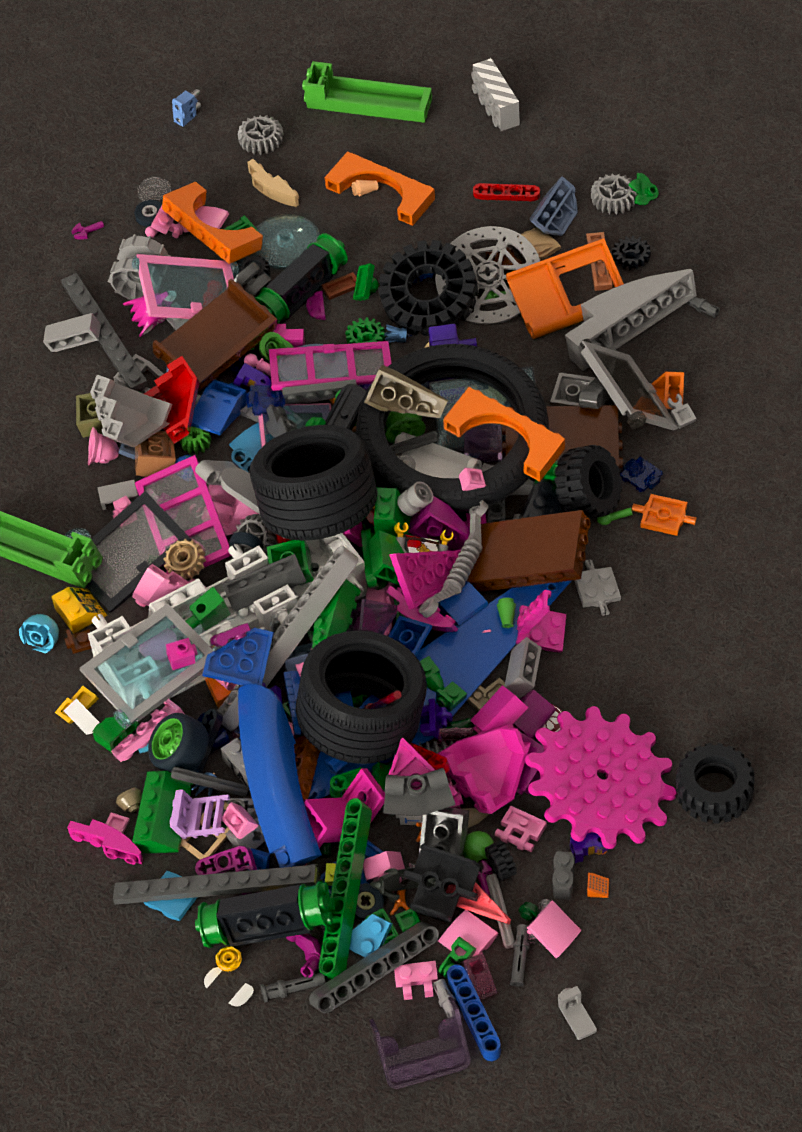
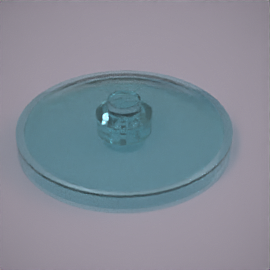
M283 214L271 217L256 227L258 232L263 235L261 250L253 254L255 257L257 255H260V258L262 256L265 257L270 268L286 269L293 260H296L307 249L310 243L317 241V237L320 235L319 230L312 221L299 215Z

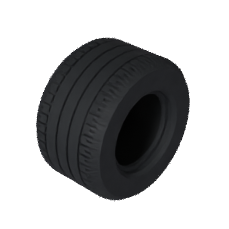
M313 425L283 433L266 443L257 452L250 465V478L261 520L266 528L283 538L309 541L341 534L362 522L376 504L377 487L367 445L358 434L341 426Z
M348 631L332 635L319 642L309 652L304 661L296 700V717L299 727L313 746L326 755L341 761L367 764L393 758L397 753L400 740L404 738L410 744L418 731L427 692L424 669L417 657L406 646L386 635L370 631ZM358 690L382 699L395 691L401 692V698L385 707L377 709L352 707L340 701L335 695L344 691Z

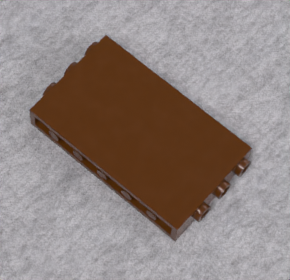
M230 279L228 289L161 343L155 339L153 341V353L157 358H161L166 365L183 356L200 382L198 392H200L255 347L266 333L273 332L277 326V318L269 312L266 306L257 302L252 294H248L240 283Z
M603 405L600 409L580 408L579 406H546L549 430L559 433L565 438V450L556 461H559L562 458L561 456L569 449L599 445L611 453L619 468H623V457H619V451H622V440H619L618 433H622V422H618V407L616 405ZM502 424V435H506V441H502V453L507 455L513 448L519 432Z
M582 510L481 524V544L483 549L468 576L467 582H470L478 592L581 579L583 562L586 560L585 548L588 544L587 535L591 525L590 519Z

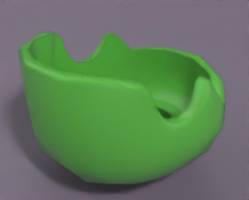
M472 832L466 836L463 855L465 858L476 862L482 859L487 860L484 849L494 844V841L486 832Z

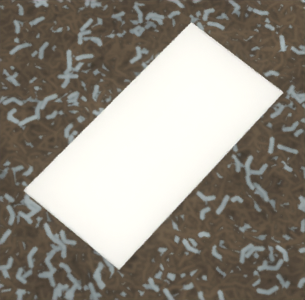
M77 699L63 710L86 735L93 733L92 731L95 726L100 723Z

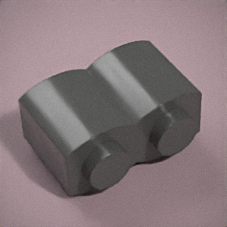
M557 851L553 860V896L555 899L570 900L573 895L574 856L572 852Z

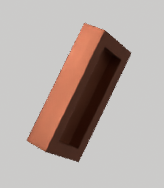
M352 272L321 285L322 290L328 299L331 300L355 290L357 277Z

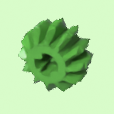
M191 427L190 434L181 439L180 444L182 449L187 451L189 455L193 451H195L196 455H198V451L205 453V448L210 446L211 435L208 431Z

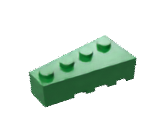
M347 579L315 620L312 649L322 640L332 635L346 632L352 624L351 611L356 609L355 597L360 595L361 590Z

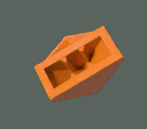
M665 372L652 383L657 391V396L666 409H672L668 406V398H671L674 403L678 402L676 399L677 394L681 395L683 405L684 372Z

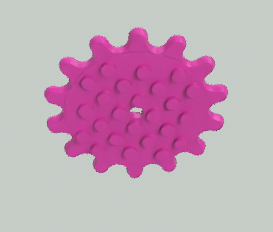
M595 706L589 707L586 710L584 721L576 720L567 711L559 713L557 721L560 725V730L558 732H553L544 727L538 729L535 737L542 743L544 751L542 753L532 752L527 754L525 762L529 767L539 771L540 779L531 782L528 786V791L533 796H545L549 799L550 807L544 814L548 822L555 823L560 819H566L572 825L571 837L573 840L581 842L588 833L594 832L600 836L602 845L607 849H613L616 846V838L621 833L627 834L637 844L643 843L646 839L643 829L645 822H651L657 826H664L666 824L667 816L659 808L658 803L662 800H674L676 798V789L665 784L661 776L664 773L670 772L673 766L669 758H658L651 752V747L656 743V736L652 732H647L641 736L632 733L629 728L630 717L627 714L618 715L614 722L605 721L601 716L599 708ZM597 773H606V779H600Z

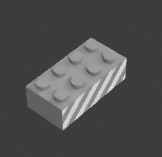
M490 58L473 64L471 76L474 84H472V90L474 94L479 95V101L481 105H485L487 115L492 116L494 126H498L503 131L520 125L519 101L493 60Z

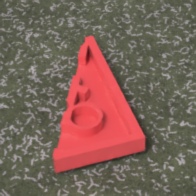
M476 882L472 892L478 894L477 901L459 896L456 907L510 925L511 919ZM448 885L446 893H453L456 890V885Z

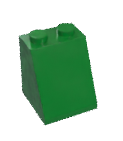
M377 488L374 512L375 534L378 530L397 537L394 526L399 522L401 530H403L404 523L408 524L409 529L411 516L404 514L400 510L397 499L401 494L396 488ZM408 530L403 533V536L404 534L414 536Z

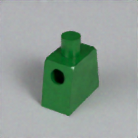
M212 587L190 605L189 609L192 616L185 621L192 629L200 625L206 631L231 614L224 599Z

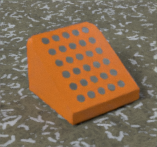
M588 873L587 897L608 898L609 878Z

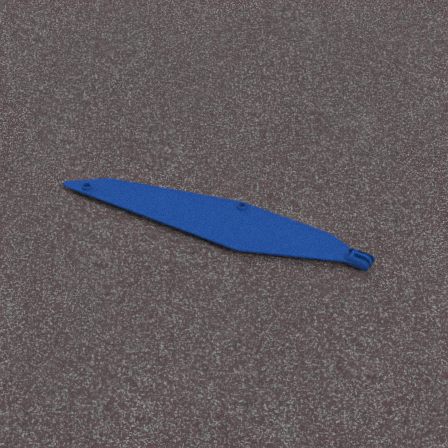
M571 581L511 588L459 626L456 625L458 628L456 632H446L419 650L416 656L419 661L430 656L439 668L444 688L453 681L467 693V697L450 712L452 716L456 714L516 645L518 636L517 620L520 614L519 607L521 605L529 606L544 590L551 591V597L547 603L550 606ZM501 598H512L514 603H516L514 626L511 628L502 627L496 606ZM484 630H491V632L482 633ZM427 688L424 705H428V699L433 698L435 699V704L438 705L436 702V692ZM371 694L359 708L364 709L367 704L375 703L380 699ZM420 718L418 731L411 743L420 746V743L422 745L434 738V736H423L420 730V725L429 722V719L423 720ZM321 751L309 799H322L330 795V780L335 776L324 764V760L329 755ZM394 757L380 762L387 764L393 761ZM348 762L347 766L336 775L359 767L367 768L369 772H372V766L378 762L367 764Z

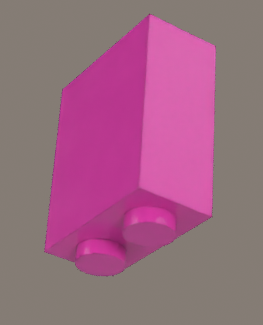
M502 685L470 721L475 725L473 729L480 734L511 723L513 725L528 707Z

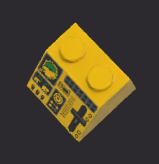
M67 587L52 596L56 611L73 634L92 624L94 616L98 620V614H102L104 617L107 616L88 589Z

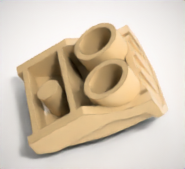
M537 227L521 234L533 245L540 260L549 257L561 249V246L549 234L543 233Z

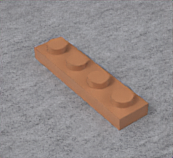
M604 232L586 234L587 244L605 239ZM600 260L591 263L594 290H611L612 280L604 261Z

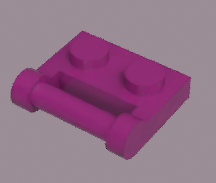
M248 623L216 634L210 638V645L212 647L226 645L230 638L231 640L241 639L247 636L245 632L250 631Z

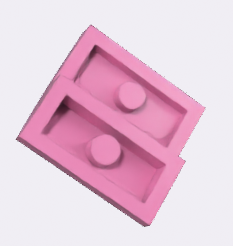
M201 206L195 211V214L207 225L220 229L227 219L229 212L216 207ZM182 226L184 232H189L186 228Z
M553 900L548 903L527 927L555 958L559 957L581 932V929Z
M464 910L447 928L438 942L451 950V945L459 936L476 948V952L470 960L465 961L472 966L484 949L487 950L499 933L468 910ZM459 947L456 950V954L464 956L466 951Z

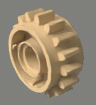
M187 539L176 541L165 552L166 557L163 560L166 564L164 567L169 574L174 571L186 580L188 578L193 579L194 576L200 574L201 569H204L203 562H206L205 552L199 543L196 544L194 540L190 542Z

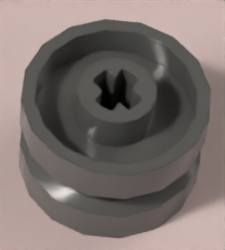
M252 262L234 278V281L240 283L248 294L257 297L260 289L266 288L272 279L266 273L259 275L255 279L261 268L255 262Z

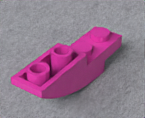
M390 586L386 591L400 603L396 610L406 618L431 624L432 629L437 631L456 632L458 630L454 625L456 621L447 614L445 617L439 613L441 611L439 608L431 616L425 618L419 612L421 605L414 609H408L401 588L395 589Z
M93 819L89 826L70 821L67 828L73 840L77 842L84 840L90 842L95 847H101L102 845L104 854L110 859L121 858L131 865L143 863L142 854L138 847L115 828Z

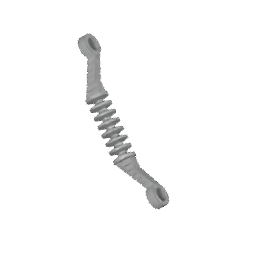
M484 500L479 502V506H474L469 510L470 535L464 542V546L461 548V552H459L441 592L428 598L420 606L419 612L425 618H428L437 610L438 602L461 593L462 587H464L483 549L481 544L480 517L488 509V504Z

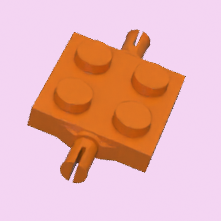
M654 494L650 495L648 502L644 506L635 503L632 506V511L643 513L641 528L678 536L683 523L695 525L697 517L686 515L688 502Z

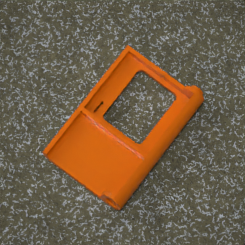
M604 238L506 274L512 295L526 328L533 339L584 321L581 304L577 306L570 304L559 275L602 260L605 263L614 287L624 284Z

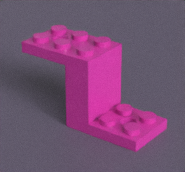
M362 768L341 798L305 800L304 805L319 849L323 843L340 842L346 805L351 799L358 798L371 808V822L384 805L385 792L367 768Z

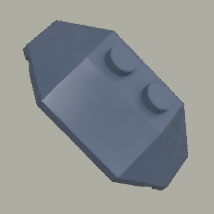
M561 176L543 197L529 218L530 222L543 233L562 236L578 213L575 187Z

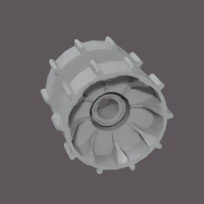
M134 234L133 237L122 240L119 248L120 251L116 258L119 261L113 263L108 282L111 283L115 293H119L129 300L140 298L144 294L139 276V261L136 255L170 257L171 255H168L164 244L158 243L151 239L150 236L144 237ZM147 263L154 294H158L162 278L159 276L165 275L168 265Z

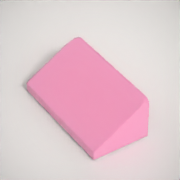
M232 802L222 816V821L238 839H242L259 826L242 806Z

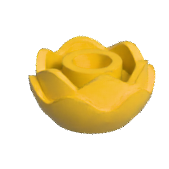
M227 946L220 949L216 954V964L223 971H234L242 962L241 952L234 947Z

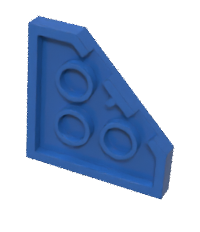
M254 627L246 633L247 636L238 640L234 639L220 649L211 652L206 656L202 676L241 686L248 684L262 686L274 632Z

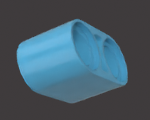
M243 448L235 449L231 455L233 463L238 468L249 473L250 465L254 458ZM239 455L245 456L242 462H238L235 459Z

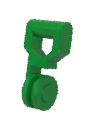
M460 936L451 945L452 951L440 966L439 974L443 975L444 978H447L448 969L455 965L451 963V959L457 963L469 961L476 952V948ZM459 947L466 951L464 956L456 954V950Z

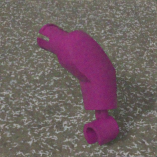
M308 933L286 937L289 941L295 942L304 951L307 962L301 968V973L304 977H307V975L308 978L312 977L316 969H319L322 950L320 943Z

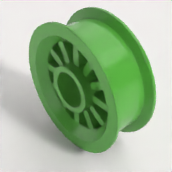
M391 411L385 426L386 439L395 444L397 435H400L402 432L416 437L423 435L425 424L422 421V416Z

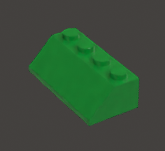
M168 771L147 772L132 840L141 853L179 852L182 838L170 827L173 799L175 798L176 790L183 789L190 796L193 783L174 779L171 777V772Z

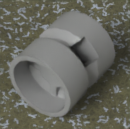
M416 482L398 496V506L404 514L414 516L433 501V492L424 482Z

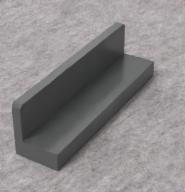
M293 554L223 584V587L233 610L238 611L254 604V601L287 584L290 588L305 583L306 579L296 555Z

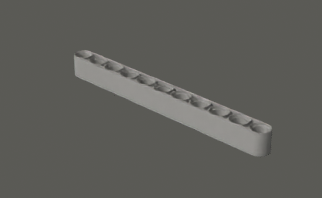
M340 546L334 551L273 634L263 678L266 687L358 563V557L344 546ZM241 685L234 687L217 710L223 715L221 725L229 731H233L239 725L238 688L242 687Z

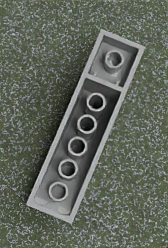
M686 269L638 279L608 290L581 304L584 322L565 335L570 359L584 371L590 366L581 354V351L585 348L582 341L616 350L696 297L693 270ZM595 351L600 360L607 356L606 354Z

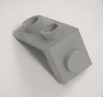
M578 986L566 988L558 994V1007L577 1039L581 1040L596 1033L597 1028L581 1003V991Z

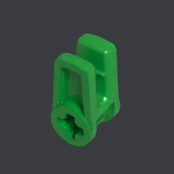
M362 767L333 776L330 780L329 794L331 798H341Z

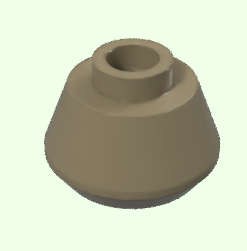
M135 787L123 792L117 797L116 804L125 812L134 813L138 811L142 799L141 790Z

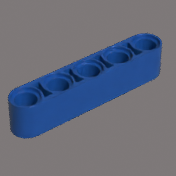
M453 965L447 971L448 985L482 1056L488 1061H495L501 1055L499 1037L465 968L461 965ZM457 976L461 977V979L455 980L453 978ZM469 994L470 996L462 997L461 995ZM477 1011L478 1014L471 1015L470 1012ZM480 1029H486L487 1031L482 1033V1032H479L478 1030H480ZM488 1047L496 1048L494 1050H487Z

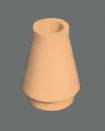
M356 180L352 182L354 196L358 195L360 197L378 190L377 180Z

